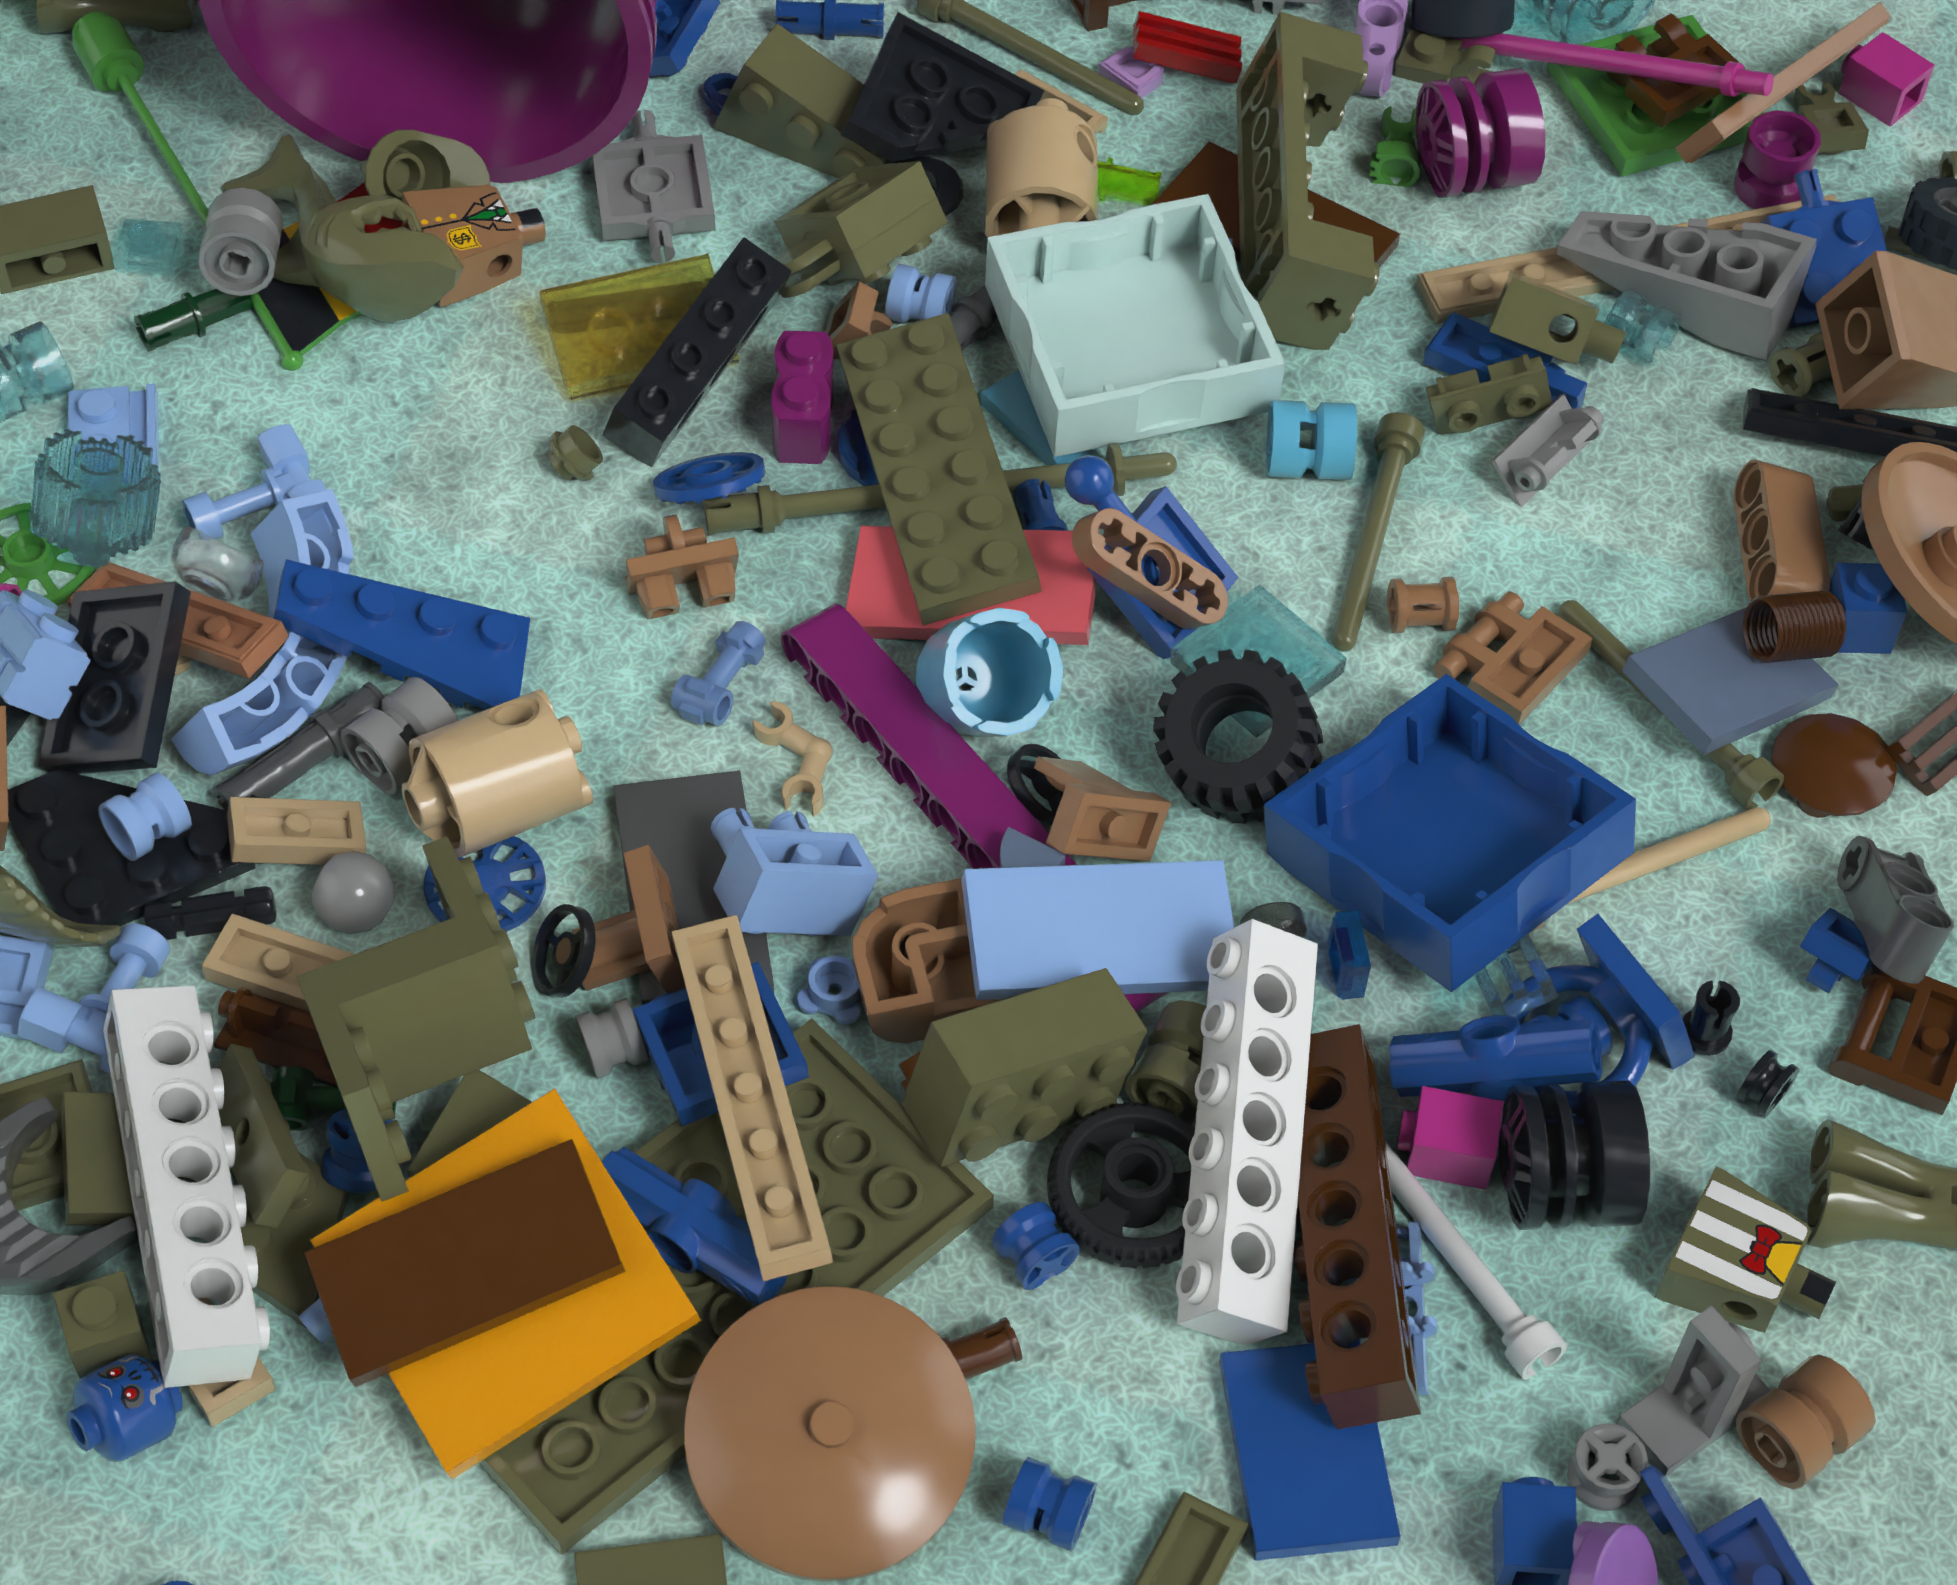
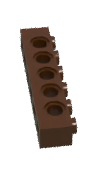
M1360 1024L1314 1033L1310 1037L1296 1223L1301 1222L1303 1239L1294 1240L1293 1257L1298 1277L1301 1282L1308 1281L1310 1299L1299 1301V1313L1304 1336L1308 1343H1315L1316 1361L1306 1362L1309 1392L1314 1405L1325 1404L1336 1429L1339 1430L1420 1415L1421 1408L1375 1061ZM1342 1161L1341 1163H1339V1164H1337V1165H1335V1166L1328 1167V1166H1330V1165L1333 1164V1163ZM1350 1219L1344 1224L1334 1226L1337 1222L1341 1220ZM1358 1278L1350 1285L1340 1286L1346 1280ZM1367 1338L1364 1343L1357 1347L1346 1348L1357 1339Z

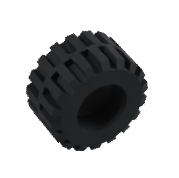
M1231 649L1218 651L1219 661L1211 664L1207 662L1205 656H1202L1192 662L1196 669L1194 673L1187 677L1180 671L1171 680L1176 688L1175 693L1172 695L1163 692L1158 702L1164 714L1161 717H1154L1153 731L1159 739V742L1154 743L1158 757L1184 798L1194 807L1197 804L1200 805L1205 814L1219 819L1221 813H1227L1232 823L1246 824L1247 813L1254 812L1259 821H1264V804L1307 774L1310 768H1315L1321 764L1322 754L1317 744L1323 743V735L1317 721L1318 716L1299 679L1293 672L1287 674L1283 663L1275 658L1270 657L1264 663L1258 651L1247 649L1244 650L1242 659H1236ZM1252 711L1273 719L1272 730L1267 742L1250 758L1240 762L1223 763L1206 756V745L1212 730L1226 717L1238 712Z

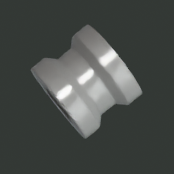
M627 998L613 1002L610 1010L605 1013L595 1015L587 1011L575 1016L577 1027L596 1079L610 1075L614 1066L624 1062L636 1066L648 1061L644 1042Z
M1599 1424L1586 1430L1576 1444L1567 1472L1569 1486L1576 1487V1497L1578 1500L1590 1508L1601 1511L1619 1510L1629 1504L1638 1491L1640 1481L1643 1479L1640 1471L1647 1468L1648 1457L1644 1444L1635 1433L1624 1426L1616 1424ZM1604 1473L1616 1474L1617 1480L1600 1477Z

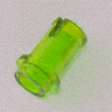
M1108 157L1107 162L1097 160L1099 201L1105 202L1107 196L1152 205L1157 199L1162 172H1152L1112 164L1113 158Z

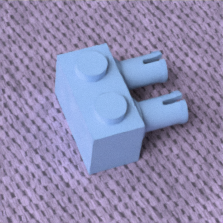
M735 808L726 809L714 818L710 829L714 839L721 846L726 860L713 890L727 916H738L742 932L751 934L789 933L805 934L808 936H851L878 878L875 868L855 834L813 832L808 825L806 817L796 811L794 817L791 811L779 814L771 821L768 829L755 828L751 816L743 808L739 809L738 814H736Z

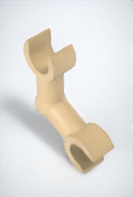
M770 701L771 715L783 723L778 727L768 728L762 723L752 720L753 732L761 743L772 746L783 745L803 757L798 774L790 777L782 786L783 806L785 811L788 810L791 799L795 794L808 792L813 795L811 806L812 815L815 816L820 813L824 806L821 781L827 763L831 760L833 754L832 746L826 739L817 737L793 723L792 712L785 704Z

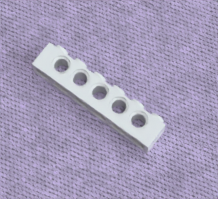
M1254 919L1213 938L1207 957V970L1210 974L1207 1006L1201 1020V1032L1204 1036L1201 1070L1195 1083V1096L1198 1102L1195 1134L1189 1147V1161L1192 1164L1189 1198L1184 1208L1182 1219L1185 1229L1183 1262L1176 1282V1292L1179 1297L1177 1325L1241 1345H1250L1287 1332L1318 949V944Z
M195 985L112 990L103 1031L163 1385L165 1388L251 1379L259 1351L267 1350L269 1347L270 1326L266 1308L264 1306L255 1307L252 1288L256 1287L258 1281L257 1255L253 1245H244L241 1227H244L246 1222V1197L243 1186L232 1185L229 1168L233 1167L235 1161V1140L231 1126H221L219 1110L222 1109L224 1103V1082L220 1068L211 1069L208 1053L212 1051L213 1047L211 1015L209 1012H200ZM160 1062H167V1063H170V1064H172V1065H167V1064H163V1063H160ZM169 1119H177L184 1123L173 1122ZM177 1177L190 1178L196 1182H185ZM187 1237H199L208 1243H196ZM197 1298H210L221 1305H207L200 1302Z

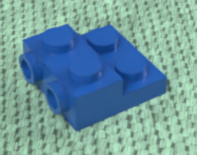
M759 962L752 963L753 974L784 1085L788 1086L809 1077L807 1062ZM684 989L676 993L660 995L651 1002L632 1009L644 1042L647 1057L662 1090L665 1089L681 1127L718 1113L687 990Z

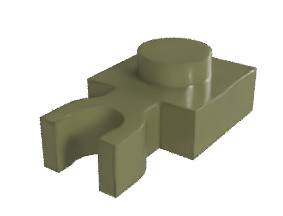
M1823 83L1821 95L1807 92L1804 85L1795 89L1794 102L1798 110L1797 114L1811 121L1820 133L1821 145L1818 153L1837 155L1843 151L1863 150L1866 148L1869 133L1867 126L1852 102L1835 103V89L1831 83Z

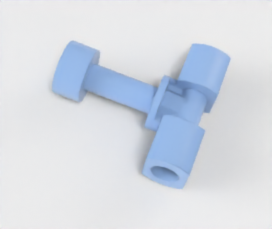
M291 424L274 426L257 437L261 457L267 466L266 469L261 470L263 483L213 502L206 491L181 501L187 522L199 545L223 537L224 533L221 524L272 505L276 507L281 500L327 490L322 480H311L308 475L310 473L308 455Z
M136 923L123 926L121 934L110 948V956L116 967L100 995L87 994L81 998L79 1003H76L37 987L20 1016L17 1035L59 1053H63L69 1043L101 1056L100 1070L111 1074L103 1031L111 991L134 989L141 976L148 978L157 976L170 954L171 949L168 941L159 932L148 926Z

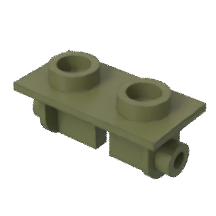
M1523 354L1521 357L1488 365L1491 381L1484 383L1479 382L1476 369L1443 378H1436L1437 384L1427 386L1426 391L1437 433H1466L1478 427L1515 417H1526L1534 412L1545 410L1552 403L1547 371L1545 366H1543L1541 356L1529 359L1528 354Z

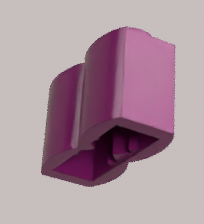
M785 330L776 343L775 384L771 395L773 450L779 463L822 464L829 453L831 445V407L834 398L833 345L826 332Z

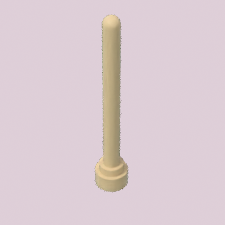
M1754 807L1635 851L1569 903L1760 833L1769 827L1771 822L1770 814L1764 808ZM1545 921L1538 927H1536L1534 930L1542 928Z

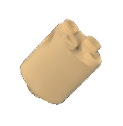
M1046 98L1039 101L1036 106L1012 111L1002 119L990 124L987 129L985 234L987 238L1063 222L1098 220L1097 138L1086 121L1076 113L1068 111L1066 103L1056 98Z
M542 689L411 739L409 742V758L412 772L408 782L402 784L401 788L408 813L415 826L434 841L447 836L457 858L593 804L591 788L584 774L578 769L574 754L582 751V742L578 730L569 716L557 719L550 700Z

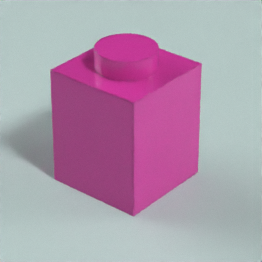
M1881 32L1866 45L1855 46L1846 56L1841 66V73L1844 74L1838 94L1891 127L1923 101L1935 65L1886 33Z
M1422 1086L1416 1111L1403 1109L1396 1149L1409 1152L1406 1167L1416 1177L1486 1190L1496 1161L1504 1101Z

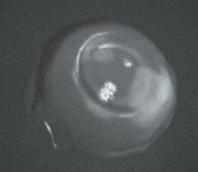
M184 526L172 547L171 560L174 572L179 581L189 590L231 604L252 595L263 579L264 562L260 557L244 553L195 528Z

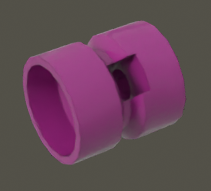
M1776 110L1756 117L1748 129L1743 147V156L1739 161L1734 178V191L1739 199L1752 209L1801 201L1794 175L1808 169L1810 171L1815 165L1821 145L1820 133L1816 126L1804 116L1790 111Z

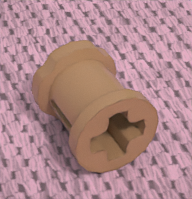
M1453 576L1442 577L1439 583L1405 584L1402 578L1391 579L1387 592V609L1392 633H1403L1406 627L1441 626L1443 631L1456 630L1459 618V595Z

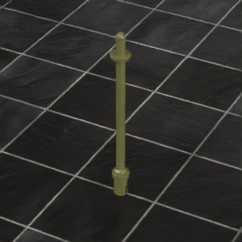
M1110 443L1108 445L1106 459H1103L1113 471L1114 485L1112 489L1117 496H1124L1125 480L1168 476L1177 467L1175 457L1166 452L1123 457L1118 443ZM1071 463L1003 470L1010 493H1013L1019 484L1031 479H1039V486L1045 480L1051 489L1064 488L1065 473ZM879 484L781 495L776 490L771 491L769 485L757 486V492L727 495V498L723 499L722 497L704 500L708 535L762 528L763 534L774 533L775 526H780L785 519L886 508Z

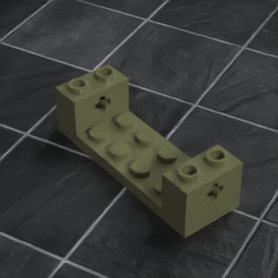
M1279 12L1236 88L1241 280L1252 297L1258 302L1275 340L1307 349L1329 350L1340 333L1345 334L1349 330L1354 318L1355 309L1364 296L1369 297L1374 292L1379 279L1380 267L1378 263L1374 262L1373 236L1312 220L1314 206L1308 202L1307 188L1311 179L1312 164L1306 161V146L1320 147L1329 131H1336L1344 115L1345 105L1352 93H1359L1364 86L1368 73V62L1363 60L1361 35Z

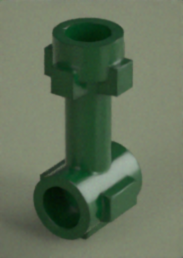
M282 1066L273 1071V1080L270 1084L271 1092L283 1119L289 1124L290 1131H304L308 1129L310 1113L335 1114L340 1110L346 1109L338 1087L314 1086L315 1074L311 1070L297 1066ZM393 1102V1103H392V1105H393L392 1109H393V1112H394V1114H395V1113H396V1102Z

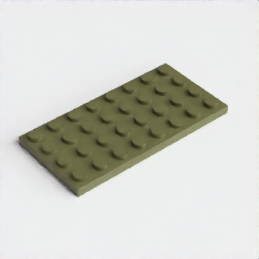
M811 1018L793 1032L807 1062L809 1077L785 1086L826 1231L833 1263L789 1274L785 1285L776 1297L800 1289L833 1286L855 1288L885 1296L993 1209L994 1194L960 1161L940 1167L905 1108ZM719 1112L682 1127L677 1119L634 1152L684 1184L687 1180L693 1178L711 1185L729 1200L736 1211L737 1217L747 1222ZM667 1264L701 1319L700 1322L479 1462L561 1555L685 1457L684 1423L686 1406L698 1369L718 1338L745 1313L757 1307L698 1269L694 1273L687 1274Z

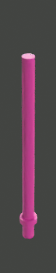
M1504 33L1486 37L1452 38L1462 41V50H1467L1473 45H1485L1496 50L1495 55L1720 89L1722 95L1731 97L1738 96L1740 92L1768 96L1772 91L1774 83L1771 73L1745 70L1744 65L1737 62H1727L1725 66Z

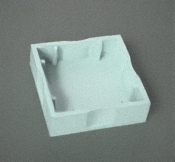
M1208 194L1134 208L1101 220L1063 222L988 237L985 287L1054 457L1105 447L1110 443L1119 444L1269 412L1271 400H1280L1286 363L1258 302L1252 297L1240 278L1235 260V251Z

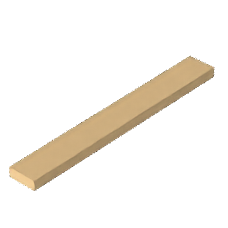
M1834 194L1824 196V199L1827 201L1838 202ZM1801 201L1707 218V228L1741 231L1743 222L1760 223L1768 215L1796 211L1802 207ZM1688 222L1670 226L1688 227ZM1557 247L1419 273L1416 283L1435 324L1445 323L1450 314L1454 312L1466 318L1493 313L1511 270L1576 297L1616 289L1558 255Z

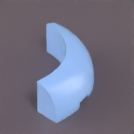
M333 489L281 500L250 533L259 553L265 574L268 593V617L273 618L280 577L286 559L350 574L349 564L354 558L353 547L345 518ZM286 630L289 637L253 674L244 689L222 701L202 707L171 740L182 758L196 771L214 775L248 762L277 746L307 720L322 704L336 683L347 657Z

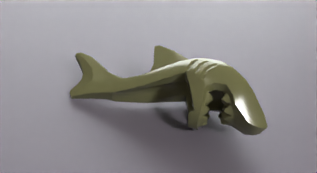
M290 134L280 138L270 159L262 167L223 184L224 191L235 188H248L258 190L269 196L273 201L287 200L293 202L299 214V228L289 242L278 250L274 279L285 283L321 287L346 305L374 320L395 322L413 318L430 309L454 288L464 268L455 252L444 241L431 233L422 232L414 209L399 199L382 194L381 196H362L337 202L327 184L305 160ZM394 213L403 222L407 221L409 227L407 229L401 226L398 229L392 230L381 228L375 233H366L364 231L365 224H377L382 216L391 219Z

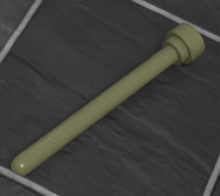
M918 0L917 2L918 13L936 23L941 19L947 23L955 20L1128 115H1138L1143 111L1144 101L1136 93L964 0Z
M1394 412L1384 415L1379 421L1374 438V446L1381 461L1332 636L1333 646L1342 652L1350 651L1356 644L1403 467L1419 455L1425 435L1423 424L1417 418L1406 413Z
M1575 600L1563 602L1559 607V617L1592 637L1590 647L1660 711L1622 672L1628 657L1634 653L1580 603ZM1731 743L1706 754L1726 773L1725 782L1730 785L1729 794L1746 810L1758 807L1752 801L1756 793H1759L1766 802L1776 795L1784 782V775L1766 758H1755L1752 754L1744 756Z

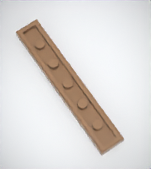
M1881 2L1877 3L1773 77V88L1768 96L1748 94L1675 147V149L1686 164L1688 162L1693 163L1889 22L1888 19L1891 17Z

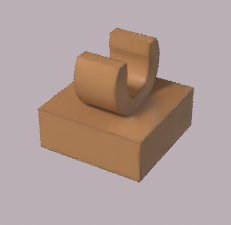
M861 281L830 311L825 332L829 335L833 345V359L840 360L836 344L886 331L892 326V321L886 315L874 311L879 292Z

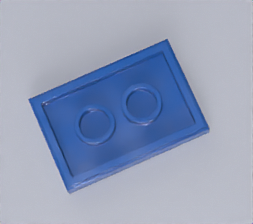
M1360 1339L1351 1342L1346 1348H1354L1361 1345ZM1315 1343L1224 1352L1220 1355V1371L1255 1561L1398 1546L1401 1537L1377 1422L1337 1430L1325 1404L1314 1405L1311 1399L1306 1377V1362L1316 1361Z

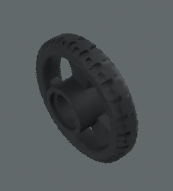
M1130 1102L1124 1104L1117 1103L1113 1104L1112 1108L1105 1106L1099 1110L1096 1109L1092 1111V1115L1086 1114L1077 1120L1073 1127H1069L1061 1136L1059 1143L1056 1144L1052 1153L1047 1173V1194L1049 1205L1056 1215L1057 1224L1059 1227H1062L1063 1233H1069L1082 1251H1085L1092 1257L1096 1255L1098 1260L1111 1265L1119 1263L1120 1267L1124 1268L1131 1267L1137 1269V1266H1142L1144 1269L1159 1267L1161 1263L1167 1265L1180 1260L1183 1256L1185 1241L1183 1225L1172 1232L1153 1238H1128L1123 1235V1226L1143 1228L1157 1222L1165 1213L1168 1204L1184 1209L1189 1198L1191 1170L1181 1173L1173 1172L1171 1157L1160 1144L1146 1138H1131L1133 1132H1141L1158 1136L1177 1146L1189 1158V1147L1195 1134L1193 1122L1184 1118L1181 1114L1174 1115L1173 1110L1165 1109L1162 1106L1154 1108L1149 1103L1141 1104L1140 1102H1135V1105H1130ZM1087 1148L1099 1153L1105 1159L1100 1191L1101 1203L1092 1208L1080 1209L1072 1192L1071 1174L1077 1159ZM1133 1179L1140 1180L1150 1187L1140 1190L1132 1189L1122 1182Z

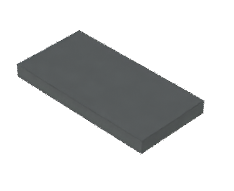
M740 770L613 785L629 911L635 910L624 853L649 845L669 877L680 929L728 917L713 890L726 856L718 841L714 839L710 828L714 818L722 811L735 808L736 814H738L740 808L746 810ZM742 932L750 963L759 962L774 993V981L766 933L751 934ZM652 970L638 974L642 1005L651 1002L660 995L666 994ZM685 987V988H682V989H679V990H676V991H673V992H670V993L679 992V991H681V990L686 989V987Z

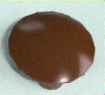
M1833 713L1809 714L1788 723L1775 738L1771 752L1772 765L1784 775L1782 787L1790 797L1797 800L1798 807L1804 813L1816 818L1828 815H1861L1880 806L1891 796L1897 773L1895 761L1885 749L1888 745L1876 731L1856 719Z

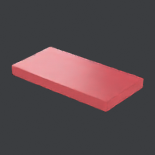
M861 526L846 610L872 639L928 640L947 623L980 612L1005 608L1023 611L1028 614L1029 619L1039 625L1047 638H1053L1057 644L1089 645L1097 581L1088 571L1087 566L1075 554L1072 544L1073 531L1023 530L1039 575L1042 592L923 625L892 526Z

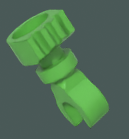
M1389 106L1383 112L1380 127L1384 141L1378 142L1376 152L1371 153L1369 176H1372V183L1411 187L1416 183L1420 175V153L1415 147L1414 141L1416 139V109L1413 108L1411 121L1400 123L1391 118L1392 109ZM1390 177L1402 179L1398 184H1394Z

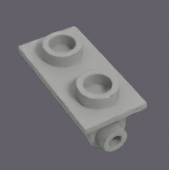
M1559 395L1491 460L1515 504L1523 507L1539 490H1543L1550 480L1591 440L1596 439L1601 434V425L1604 422V418L1597 408L1587 406L1586 408L1572 409L1565 395Z

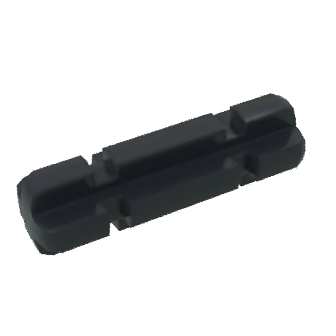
M262 886L244 889V896L235 897V891L182 898L181 905L172 906V900L149 903L145 906L144 921L145 926L156 930L166 940L177 939V932L186 931L187 937L222 932L231 914L265 925L272 924L276 921L277 911L272 889Z

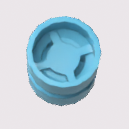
M1271 400L1266 435L1268 477L1301 478L1307 469H1311L1318 479H1352L1357 443V411L1354 403L1321 402L1316 410L1313 411L1309 410L1304 401ZM1312 430L1311 450L1299 448L1300 431Z

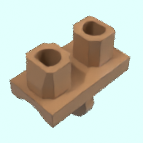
M676 514L663 517L665 535L643 539L646 555L626 559L627 576H625V582L629 595L637 593L638 601L647 619L679 613L680 604L675 585L693 581L697 582L703 608L734 602L735 573L739 557L735 537L707 543L703 527L682 531Z

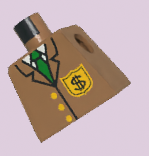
M491 185L417 190L402 194V202L414 209L422 232L431 233L444 241L455 252L464 266L454 288L437 302L439 307L448 306L484 293L520 276L523 246L543 242L546 238L544 220L538 208L510 213L497 188ZM402 221V227L409 229L408 222Z

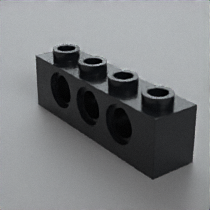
M743 237L614 406L603 436L638 461L653 467L777 302L792 270Z

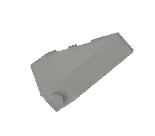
M1581 211L1557 244V254L1707 342L1767 361L1790 324L1816 249L1817 239L1763 223L1743 222L1742 231L1709 229L1707 228L1708 220L1689 218L1688 227L1656 225L1655 221L1646 215Z

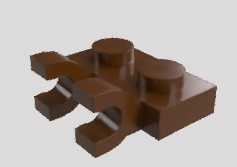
M1673 13L1656 21L1654 30L1661 38L1648 44L1647 50L1633 35L1616 43L1614 49L1725 66L1727 62L1740 63L1709 34L1698 40L1694 39ZM1607 72V75L1619 85L1626 86L1624 94L1660 127L1667 125L1721 94L1720 89Z

